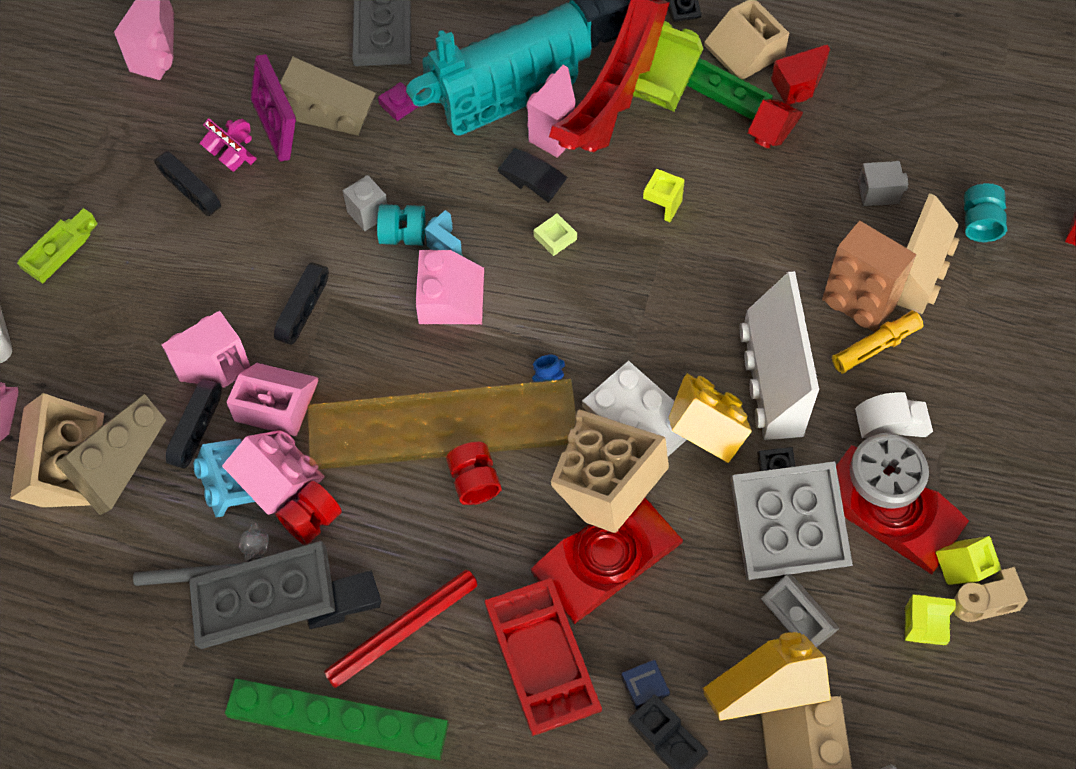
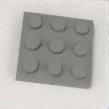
M835 461L730 476L746 580L853 566Z

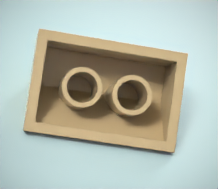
M930 193L907 246V249L917 255L897 304L920 314H923L927 303L934 305L941 288L935 285L937 278L944 280L950 262L945 261L946 255L953 256L959 242V238L954 237L958 223L939 199Z
M42 393L26 405L23 409L10 499L39 507L90 505L55 462L103 425L104 413Z
M841 696L831 697L830 701L761 713L767 769H852Z

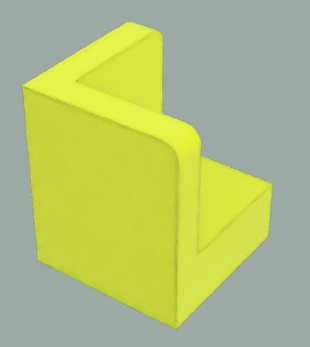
M656 169L643 192V199L666 207L664 220L667 222H671L682 202L685 179Z
M990 536L957 541L936 551L948 585L977 582L1002 570Z
M912 595L905 606V641L947 645L950 641V615L956 608V600Z

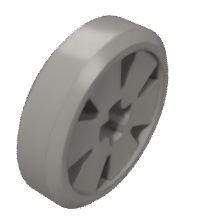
M884 433L867 438L857 447L850 463V477L857 492L868 502L883 508H900L911 504L920 496L928 481L929 468L924 454L913 442L896 434ZM888 465L895 469L890 476L883 473Z

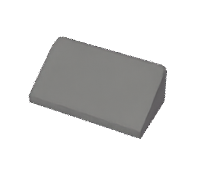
M785 575L761 598L789 632L804 634L816 647L839 630L835 622L792 575Z

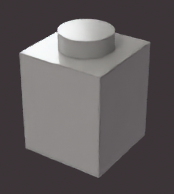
M900 161L863 163L858 179L863 206L900 203L903 192L908 189V177L906 173H902Z
M369 175L343 190L347 212L364 231L376 225L380 204H388L386 194Z

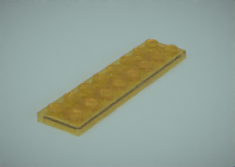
M565 379L308 405L310 466L316 464L318 465L317 470L446 457L454 448L469 442H484L488 446L489 452L568 445L570 430L574 429L577 422L572 380Z

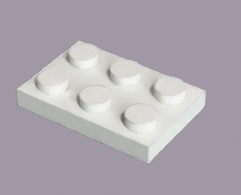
M630 361L626 362L582 400V407L589 413L665 437L668 456L687 440L671 429L668 417L674 400Z

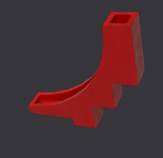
M630 0L618 38L597 80L580 104L567 117L552 125L549 138L559 141L558 144L561 147L572 150L580 147L590 152H597V150L609 146L618 112L630 108L639 74L649 72L670 2L665 0Z

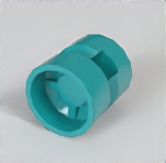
M989 183L977 184L965 192V233L969 239L976 242H991L1002 238L1006 234L1007 216L1004 211L1006 209V194L1001 186Z
M380 204L377 218L379 244L397 245L400 240H403L405 245H424L426 228L424 206L406 205L401 210L398 205ZM402 221L407 222V228H402Z

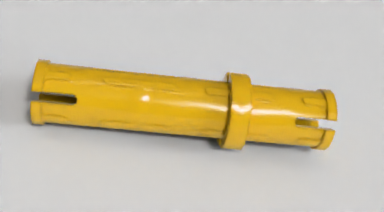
M911 310L893 322L888 321L882 324L875 333L833 355V365L841 374L846 373L854 366L878 354L885 348L899 345L903 338L923 328L922 318L917 312Z

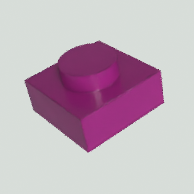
M401 82L378 96L379 105L396 121H399L419 107L413 104L406 93V86Z

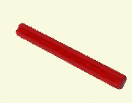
M464 570L328 667L324 673L330 684L335 688L339 687L477 587V580L469 570Z

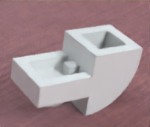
M904 392L878 395L862 402L855 408L862 438H869L884 433L927 437L933 432L926 402L907 400L906 393Z

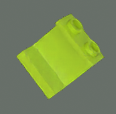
M664 21L651 69L649 72L639 74L633 96L674 112L703 51L698 34L689 29H683L682 31L674 29L670 23Z

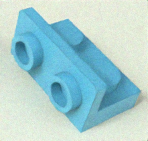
M241 439L202 444L199 454L194 460L195 475L198 479L201 478L205 489L206 503L209 507H212L216 518L223 517L229 506L255 502L222 467L240 445Z

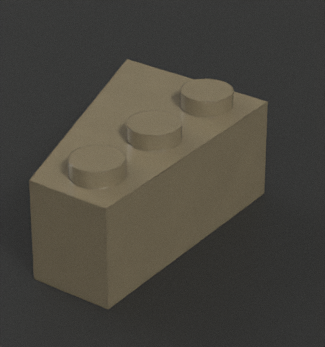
M292 57L280 82L296 116V122L358 136L376 94L295 57Z
M144 394L127 405L55 462V464L99 515L106 513L115 505L166 419Z

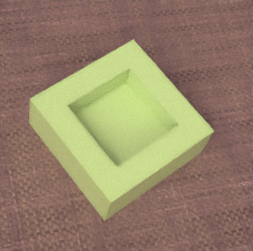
M556 214L534 229V237L555 256L577 240V232L563 218Z

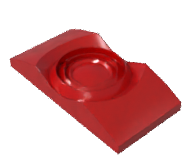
M851 445L836 465L844 517L933 575L940 564L936 551L954 544L969 520L939 492L926 487L914 502L904 507L883 508L868 502L857 492L851 481L850 463L857 447ZM888 465L883 473L890 476L895 469Z
M644 498L616 533L589 524L581 531L559 542L531 568V572L539 582L552 578L565 614L576 624L682 544L683 539L650 502Z
M552 578L484 600L498 646L532 736L602 712V707Z

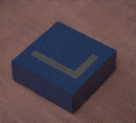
M655 660L621 673V678L635 709H639L654 694L660 700L668 697L670 694Z

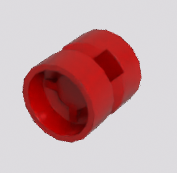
M484 442L462 444L451 450L446 456L451 477L455 479L454 486L459 501L463 505H476L487 502L496 497L502 490L497 472L492 468L493 460Z
M313 480L297 494V502L290 500L276 513V517L283 527L304 546L308 545L321 533V525L328 526L342 513L336 500L327 490Z

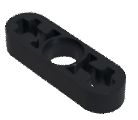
M166 151L154 159L155 165L161 174L206 216H210L221 208V203L214 192L172 153Z
M313 262L308 264L276 323L274 330L275 340L290 345L296 342L326 286L329 275L328 267Z
M202 379L198 383L168 444L165 457L167 464L185 469L191 463L219 404L222 393L220 383Z

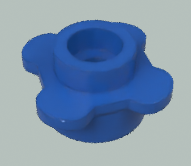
M544 355L536 359L533 363L535 375L532 377L533 382L550 384L561 379L564 376L562 368L565 367L564 360L558 359L556 355Z

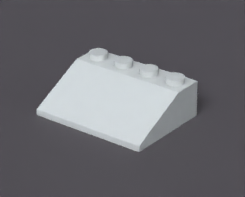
M792 271L785 274L747 310L745 322L740 323L741 342L747 343L748 351H745L744 356L746 370L752 371L753 379H750V395L752 399H757L758 408L755 409V423L757 428H762L764 440L803 437L819 391L796 273Z

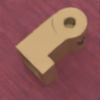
M1015 567L1001 570L991 583L984 585L967 583L963 585L954 597L956 608L953 612L959 619L973 622L1020 611L1028 601V598Z

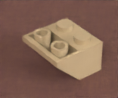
M747 0L729 10L706 39L704 46L732 75L744 80L773 64L776 60L785 57L789 32L757 0Z

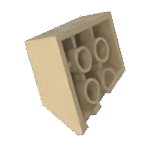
M579 409L576 415V425L574 429L570 430L566 451L560 456L551 485L586 523L616 533L668 470L666 438Z

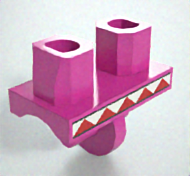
M209 118L203 124L209 131L199 144L214 156L226 144L228 148L218 160L234 172L244 161L250 165L256 161L257 158L240 144L241 142L247 144L252 139L249 135L251 126L246 120L238 119L235 122L229 120L226 123L227 133Z

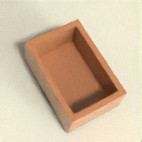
M859 220L837 248L822 300L832 309L841 311L854 319L858 325L876 332L896 308L917 254Z

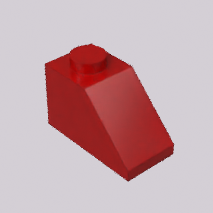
M828 44L775 61L771 81L784 103L789 105L796 102H804L808 98L813 97L826 68L830 51Z
M762 100L747 133L754 136V142L763 147L770 148L771 145H781L801 118L803 111L780 100Z

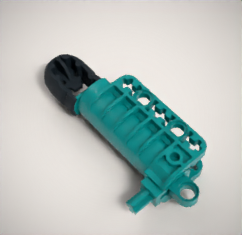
M570 0L569 3L552 8L543 15L531 17L519 25H512L507 30L498 34L493 33L482 41L472 42L463 49H459L457 45H454V35L452 32L445 33L444 30L438 32V37L435 38L436 50L428 52V56H425L422 60L423 75L416 77L408 84L406 93L413 104L419 107L432 102L441 103L445 108L447 124L455 135L466 134L526 107L530 96L535 92L537 93L545 85L547 78L552 73L555 74L562 65L568 67L573 85L578 78V62L589 58L591 49L597 47L600 41L607 43L618 38L630 0ZM425 88V90L422 93L416 95L420 90Z

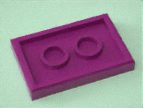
M256 55L250 99L280 162L290 160L296 116L267 55Z

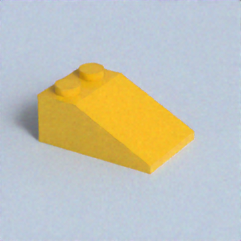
M798 632L784 633L779 636L780 639L766 642L703 688V693L720 721L830 701L831 696L825 656L804 634L802 635Z

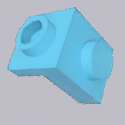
M445 210L438 217H434L428 222L425 228L427 246L431 250H452L462 256L461 241L450 234L452 231L451 214Z

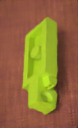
M83 208L72 220L67 219L63 221L60 219L18 260L17 264L19 267L43 284L90 237V233L98 224L93 214Z

